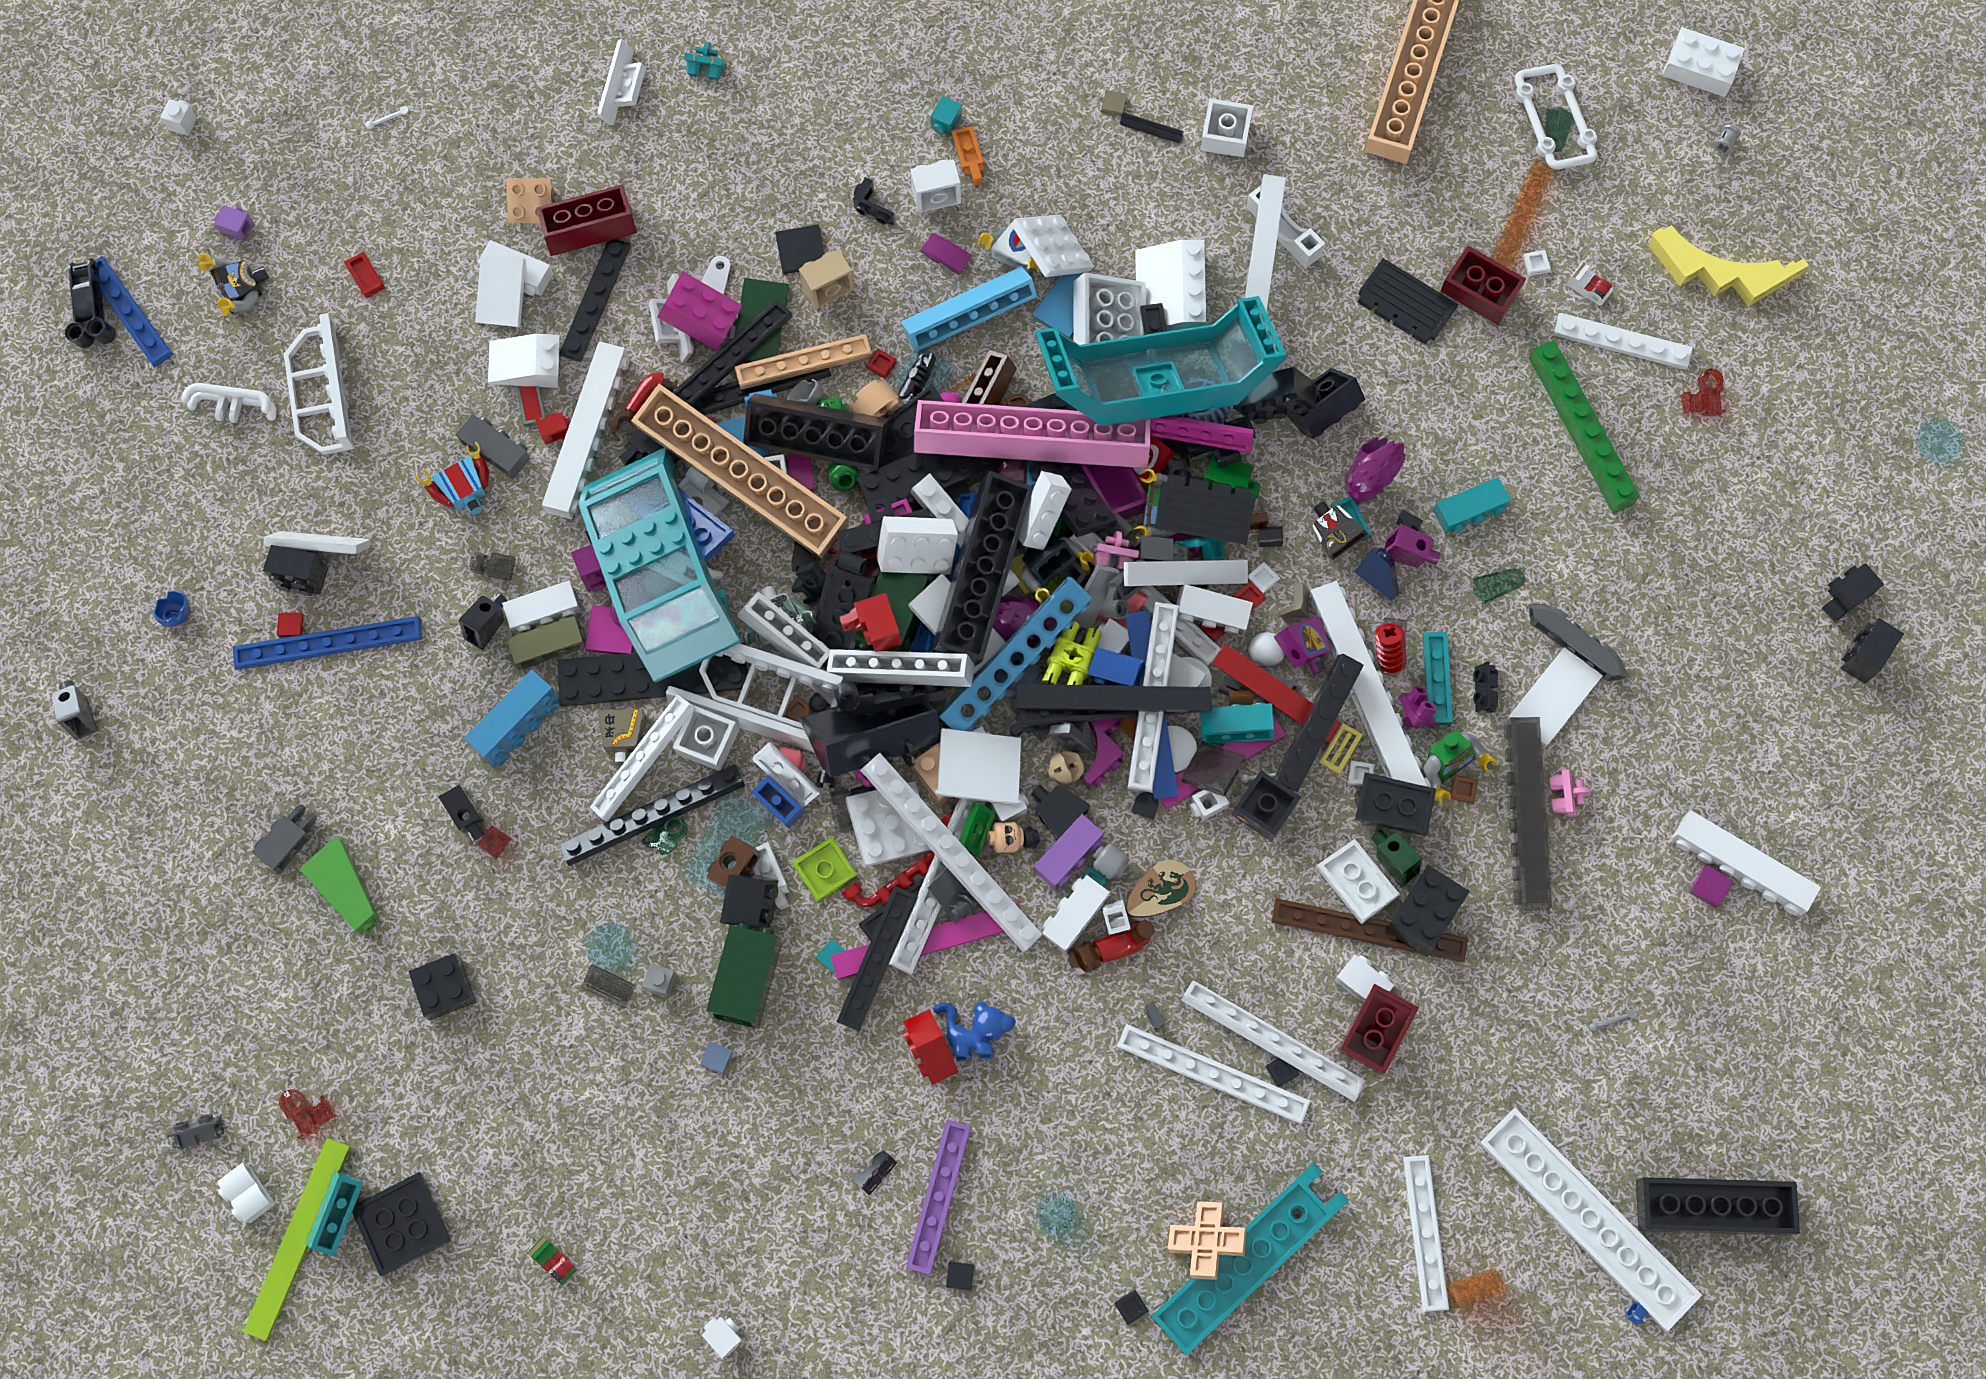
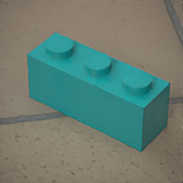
M1496 477L1437 502L1433 512L1445 534L1449 532L1456 534L1466 528L1465 526L1470 523L1478 525L1484 522L1489 515L1493 514L1496 517L1505 513L1511 499L1499 477Z
M1259 702L1254 705L1212 706L1210 713L1200 712L1203 745L1275 740L1272 704Z
M334 1171L306 1241V1245L310 1249L335 1256L363 1185L359 1178Z

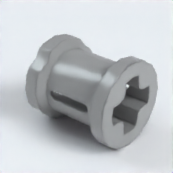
M1730 124L1724 125L1721 130V136L1714 142V149L1726 155L1732 153L1734 149L1733 144L1741 135L1739 128Z

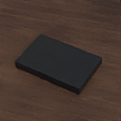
M1365 772L1354 820L1427 836L1436 788Z

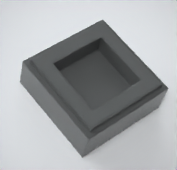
M1154 1002L1147 1004L1144 1011L1154 1030L1164 1027L1165 1022Z

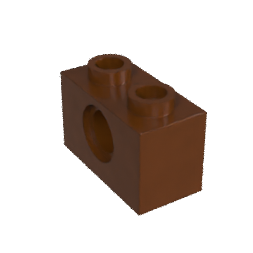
M731 835L729 840L723 843L717 860L709 866L706 877L713 884L726 890L729 874H751L762 854L755 847ZM736 860V865L728 869L729 863Z

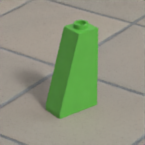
M335 836L299 870L359 934L363 932L368 933L376 926V921L379 919L378 913L345 843Z

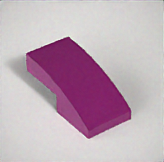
M934 233L930 234L920 250L921 253L938 264L941 262L957 274L962 272L972 256L961 247Z

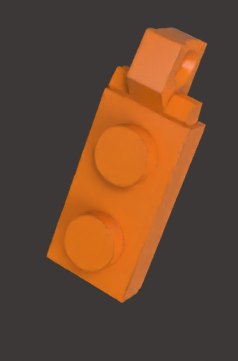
M973 126L951 131L962 171L965 176H971L974 186L982 185L980 172L984 171V160Z

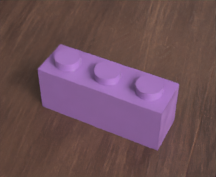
M1081 814L1033 866V871L1054 890L1058 886L1063 888L1071 879L1069 874L1075 868L1077 870L1081 869L1088 859L1085 857L1090 851L1095 853L1100 845L1102 846L1104 842L1101 839L1104 833Z

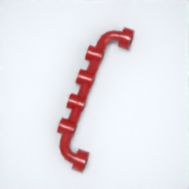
M954 811L940 820L946 827ZM931 851L919 859L910 868L876 891L871 897L865 898L860 895L863 889L857 882L847 888L842 895L847 902L853 900L862 907H872L880 901L885 905L894 886L905 890L914 883L912 877L918 873L924 876L928 872L935 853Z

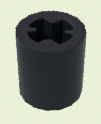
M1282 526L1258 527V547L1283 546Z

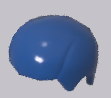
M169 590L165 598H158L156 607L153 610L155 620L165 627L178 626L185 622L190 615V606L186 595L181 591Z

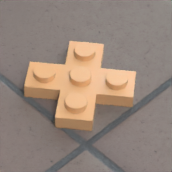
M1198 1202L1195 1226L1170 1225L1168 1250L1170 1253L1192 1254L1190 1269L1192 1279L1217 1280L1219 1255L1245 1256L1247 1231L1245 1228L1222 1227L1223 1203Z

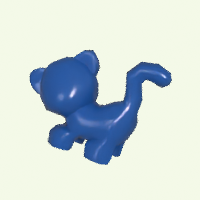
M982 1001L975 1005V1016L972 1021L973 1029L971 1030L956 1025L957 1009L951 1003H939L933 1008L936 1014L948 1013L946 1037L949 1045L952 1047L953 1056L959 1062L972 1060V1051H977L981 1059L995 1058V1050L987 1042L999 1040L1005 1032L1013 1029L1016 1023L1015 1018L1005 1015L995 1007H989Z

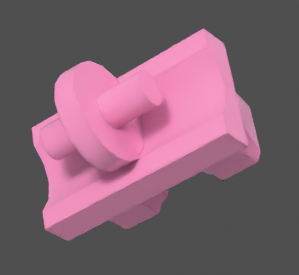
M1116 531L1113 537H1105V543L1112 544V546L1100 543L1092 546L1091 553H1095V566L1101 564L1109 567L1110 558L1117 557L1116 569L1124 571V562H1133L1134 559L1138 558L1139 551L1120 547H1128L1129 540L1122 539V532Z
M1562 770L1561 775L1549 778L1552 792L1564 790V798L1552 799L1553 812L1576 817L1574 797H1577L1579 805L1585 804L1584 796L1590 795L1591 789L1583 787V780H1576V788H1573L1570 770Z

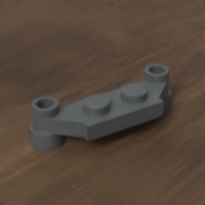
M1137 560V561H1135V562H1145V561H1144V560ZM1122 571L1108 582L1107 598L1100 608L1101 614L1105 617H1112L1114 619L1126 618L1129 613V606L1126 601L1145 587L1124 586V571Z

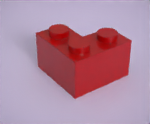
M930 1009L903 1021L907 1030L903 1032V1036L914 1059L920 1058L921 1063L917 1064L923 1078L928 1076L933 1085L959 1073L945 1038Z

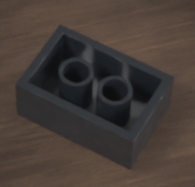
M1295 367L1278 370L1267 376L1240 403L1233 405V409L1243 416L1248 415L1249 419L1256 424H1264L1267 420L1275 418L1283 419L1287 415L1295 413L1303 414L1308 410L1316 408V382Z
M1427 865L1385 931L1428 957L1470 891L1430 865Z

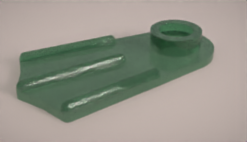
M1562 107L1546 109L1545 135L1558 143L1554 152H1559L1564 148L1573 119L1572 113Z
M1512 568L1474 577L1473 593L1486 604L1523 586L1525 575L1521 570ZM1517 574L1519 576V580H1512L1511 575Z

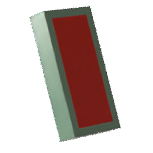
M516 386L524 427L536 425L534 417L539 416L540 419L546 417L540 387Z

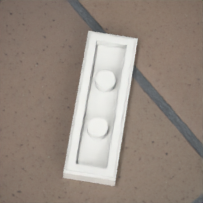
M771 742L753 756L752 760L802 808L820 794V789Z

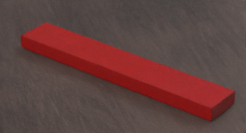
M1226 643L1223 644L1211 662L1212 665L1269 704H1272L1273 707L1300 725L1302 724L1312 702ZM1335 720L1325 739L1326 743L1331 742L1342 725L1338 720Z

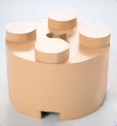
M881 377L879 383L875 379L863 387L856 394L858 398L856 402L853 403L851 400L848 408L855 413L884 418L899 409L898 405L901 399L885 379Z

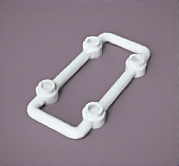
M1558 64L1519 71L1514 78L1517 86L1515 99L1525 106L1538 139L1537 154L1545 158L1548 166L1555 170L1594 162L1597 158V150L1595 148L1597 135L1594 130L1587 128L1573 93L1575 87L1574 78L1571 75H1566L1563 67ZM1556 73L1558 78L1556 90L1560 94L1565 95L1580 133L1577 143L1581 148L1587 150L1588 155L1559 161L1555 160L1553 155L1556 147L1554 140L1545 135L1532 102L1534 89L1531 84L1525 83V78Z

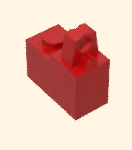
M886 593L854 603L855 608L850 610V613L839 617L844 632L853 629L863 630L867 645L872 644L875 652L902 644Z

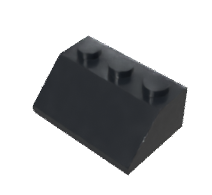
M1329 368L1313 380L1316 382V408L1308 410L1303 414L1287 415V417L1302 434L1313 439L1320 436L1324 430L1332 424L1339 422L1344 415L1355 410L1360 403L1366 400L1356 377Z

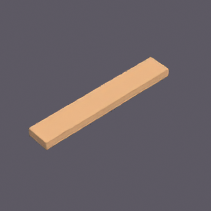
M863 334L734 367L740 389L742 390L872 357V351L867 335Z

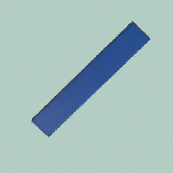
M103 256L97 258L95 261L99 267L102 295L153 367L158 366L173 356L172 352Z

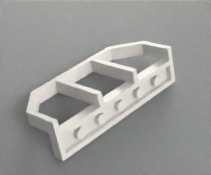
M328 313L319 315L320 324H317V327L303 329L284 353L295 436L322 455L355 449L351 439L347 412L349 405L345 398L343 385V367L340 363L336 337L337 326ZM320 335L323 338V344H320L323 358H326V364L323 367L293 373L291 358L309 336ZM325 375L329 379V385H326V390L332 403L298 409L294 381ZM330 412L331 418L335 420V426H332L333 436L335 440H339L340 444L322 447L304 436L301 432L300 417Z
M737 644L716 654V656H723V654L730 656L733 661L744 664L745 661L752 663L739 699L735 702L716 695L706 674L712 657L703 660L699 669L713 700L802 730L804 729L801 723L784 718L798 679L799 682L805 685H820L823 690L834 693L837 684L844 681L842 676L743 644ZM757 669L762 671L770 669L776 671L777 675L784 678L792 676L778 715L744 705ZM835 697L831 708L838 706Z

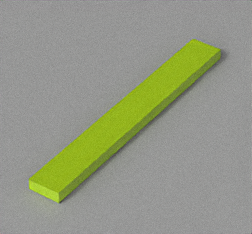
M326 1138L245 1325L244 1333L265 1341L269 1340L307 1252L308 1246L306 1241L334 1171L341 1173L350 1152V1146Z

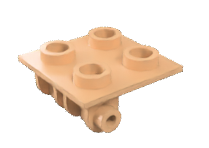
M506 178L508 223H540L537 207L552 203L551 195L554 194V188L551 186V178Z

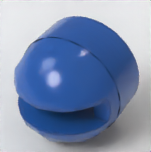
M1634 1302L1626 1312L1625 1317L1632 1323L1641 1325L1645 1323L1642 1319L1644 1317L1648 1319L1649 1315L1648 1311L1639 1302Z

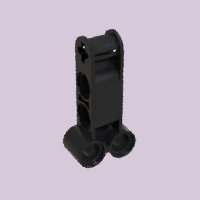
M90 258L87 262L79 264L70 263L68 271L74 322L66 327L65 337L81 348L90 347L95 339L103 344L111 343L116 337V330L104 319L100 272L96 261Z

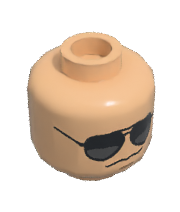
M996 822L987 834V843L992 845L996 853H1015L1020 846H1023V830L1015 822Z

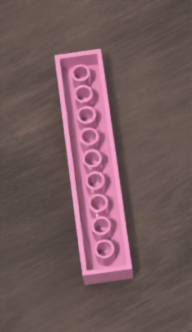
M918 400L914 430V452L1134 468L1148 467L1150 419L1101 426L1080 411Z

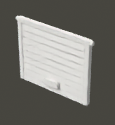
M941 728L938 789L935 790V794L938 796L1006 804H1021L1019 799L1021 738Z

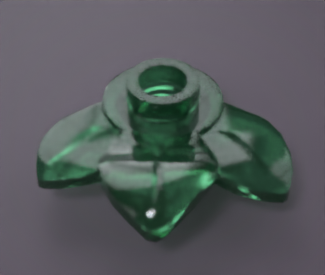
M672 817L665 823L652 828L641 840V843L648 848H658L660 855L668 854L677 847L678 841L687 834V824L683 819ZM674 828H680L678 831L672 832Z

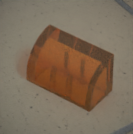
M1490 1268L1446 1284L1454 1309L1507 1292L1504 1282L1495 1268Z

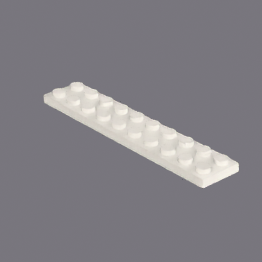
M1516 1108L1512 1109L1479 1143L1635 1302H1639L1648 1311V1315L1665 1332H1668L1702 1296Z

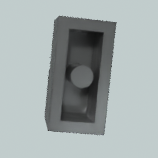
M1141 536L1128 548L1139 551L1138 558L1134 559L1133 562L1137 560H1144L1145 562L1187 561L1188 558L1187 548L1173 544V539Z

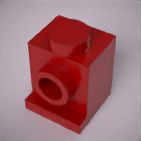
M560 412L551 413L543 419H540L539 416L534 417L545 445L566 437L571 422L568 415L563 416V413Z

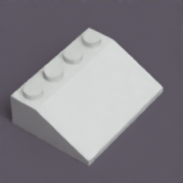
M1178 240L1136 250V281L1146 282V305L1163 303L1167 331L1205 326L1204 240Z
M1083 273L1074 280V342L1082 345L1144 335L1140 306L1146 305V282L1092 273ZM1119 364V365H1113V366L1093 368V369H1089V370H1128V369H1127L1126 364Z

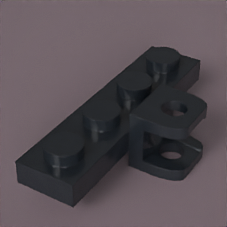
M887 497L869 501L868 514L871 523L837 532L842 552L854 553L879 545L883 516L894 517L892 505ZM876 506H883L884 511L877 512L875 509ZM929 508L896 516L931 518Z

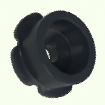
M1028 826L1026 829H1023V847L1025 849H1035L1036 844L1040 842L1039 833L1036 829L1033 830L1031 826Z

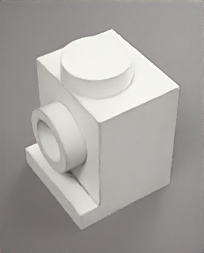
M1218 783L1193 795L1191 798L1192 804L1189 806L1193 815L1196 818L1200 816L1202 821L1227 809L1229 802ZM1205 801H1208L1211 803L1212 807L1206 809L1204 808L1203 803Z

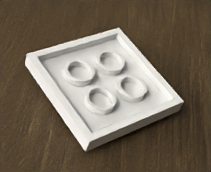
M1061 215L1015 218L1011 223L1013 229L1045 277L1086 273L1094 268L1089 255L1083 250L1077 237L1071 232L1066 220Z
M915 781L907 783L919 796ZM878 790L846 797V804L865 867L932 851Z

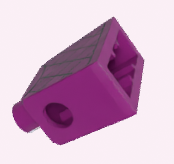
M1402 524L1387 536L1384 549L1390 553L1392 560L1416 568L1420 567L1425 561L1437 565L1441 556L1440 551L1431 548L1432 537Z

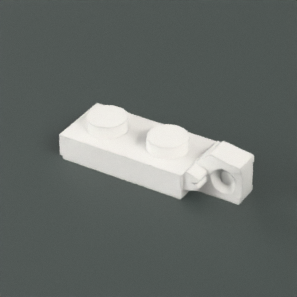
M766 842L756 847L762 855L753 870L756 875L779 880L778 896L775 899L777 908L783 910L789 907L785 894L789 892L788 885L770 843Z

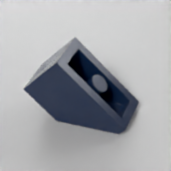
M1375 547L1369 551L1355 570V573L1392 601L1399 595L1395 561L1390 558L1391 555L1388 551Z

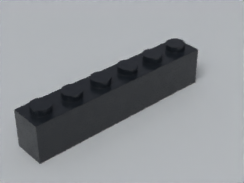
M1345 654L1337 655L1273 777L1293 792H1298L1364 666V664Z

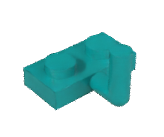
M1197 537L1175 542V545L1183 546L1187 549L1202 546L1201 551L1204 561H1220L1225 559L1221 540Z

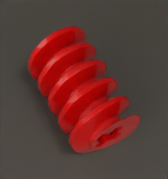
M1392 623L1379 626L1375 631L1377 663L1384 673L1395 674L1401 672L1407 664L1405 632L1399 625Z

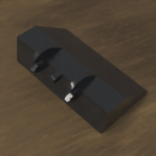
M929 702L853 717L850 713L843 712L836 706L799 718L821 767L831 778L857 769L861 770L879 753L889 763L893 762L894 757L902 756L906 765L911 767L916 764L914 757L911 756V752L940 743L938 712Z

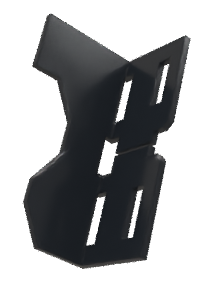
M883 1150L874 1156L872 1165L863 1172L858 1171L851 1180L870 1196L882 1182V1178L888 1175L897 1162ZM888 1158L886 1163L881 1167L882 1163ZM878 1168L879 1171L874 1176L873 1173ZM870 1177H871L872 1179L869 1181V1183H868L866 1186H864V1184H865V1183L870 1179Z

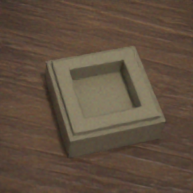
M1106 90L1101 112L1122 116L1127 94Z

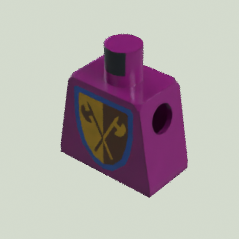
M1319 616L1288 626L1274 636L1276 642L1294 667L1297 668L1308 664L1313 675L1326 669L1321 657L1330 652L1331 648Z

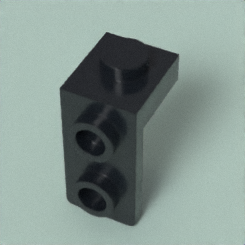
M865 177L863 182L859 183L854 190L853 204L855 210L863 216L868 214L875 217L876 221L883 225L887 223L894 225V212L868 201L874 191L873 180Z

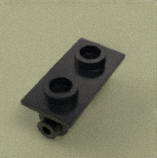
M1487 661L1475 667L1473 673V680L1475 681L1473 702L1475 704V712L1486 709L1488 713H1495L1496 708L1499 707L1498 691H1492L1490 687H1498V670L1495 665H1490V662Z

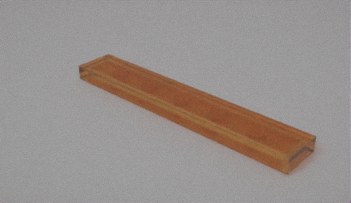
M1534 159L1491 259L1509 269L1513 265L1554 169L1550 168L1548 164Z

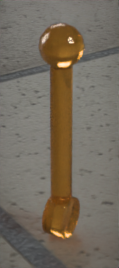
M970 373L968 378L947 392L957 391L968 382L973 381L976 374Z

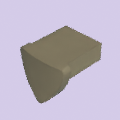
M1293 583L1294 605L1280 610V617H1309L1308 589L1303 583Z

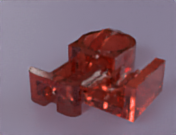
M1713 368L1707 369L1698 377L1699 392L1697 394L1684 392L1680 395L1683 414L1703 412V416H1720L1726 412V410L1721 408L1720 393L1724 390V378L1720 371ZM1709 375L1716 379L1717 386L1715 388L1709 387L1705 383L1709 381Z
M295 1089L285 1091L279 1098L280 1109L284 1112L286 1118L293 1119L301 1134L297 1137L298 1139H307L310 1134H315L320 1130L319 1126H315L316 1124L322 1125L336 1117L326 1096H321V1103H318L316 1106H309L305 1095ZM297 1093L300 1096L301 1104L299 1108L293 1102L290 1094ZM285 1099L293 1111H289L286 1108Z

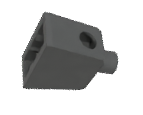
M68 680L60 683V690L52 694L57 723L75 740L98 732L87 697L74 685L73 681Z

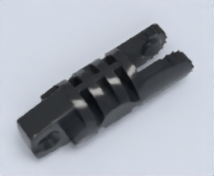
M922 351L915 363H913L898 393L904 404L923 390L936 361L933 353Z

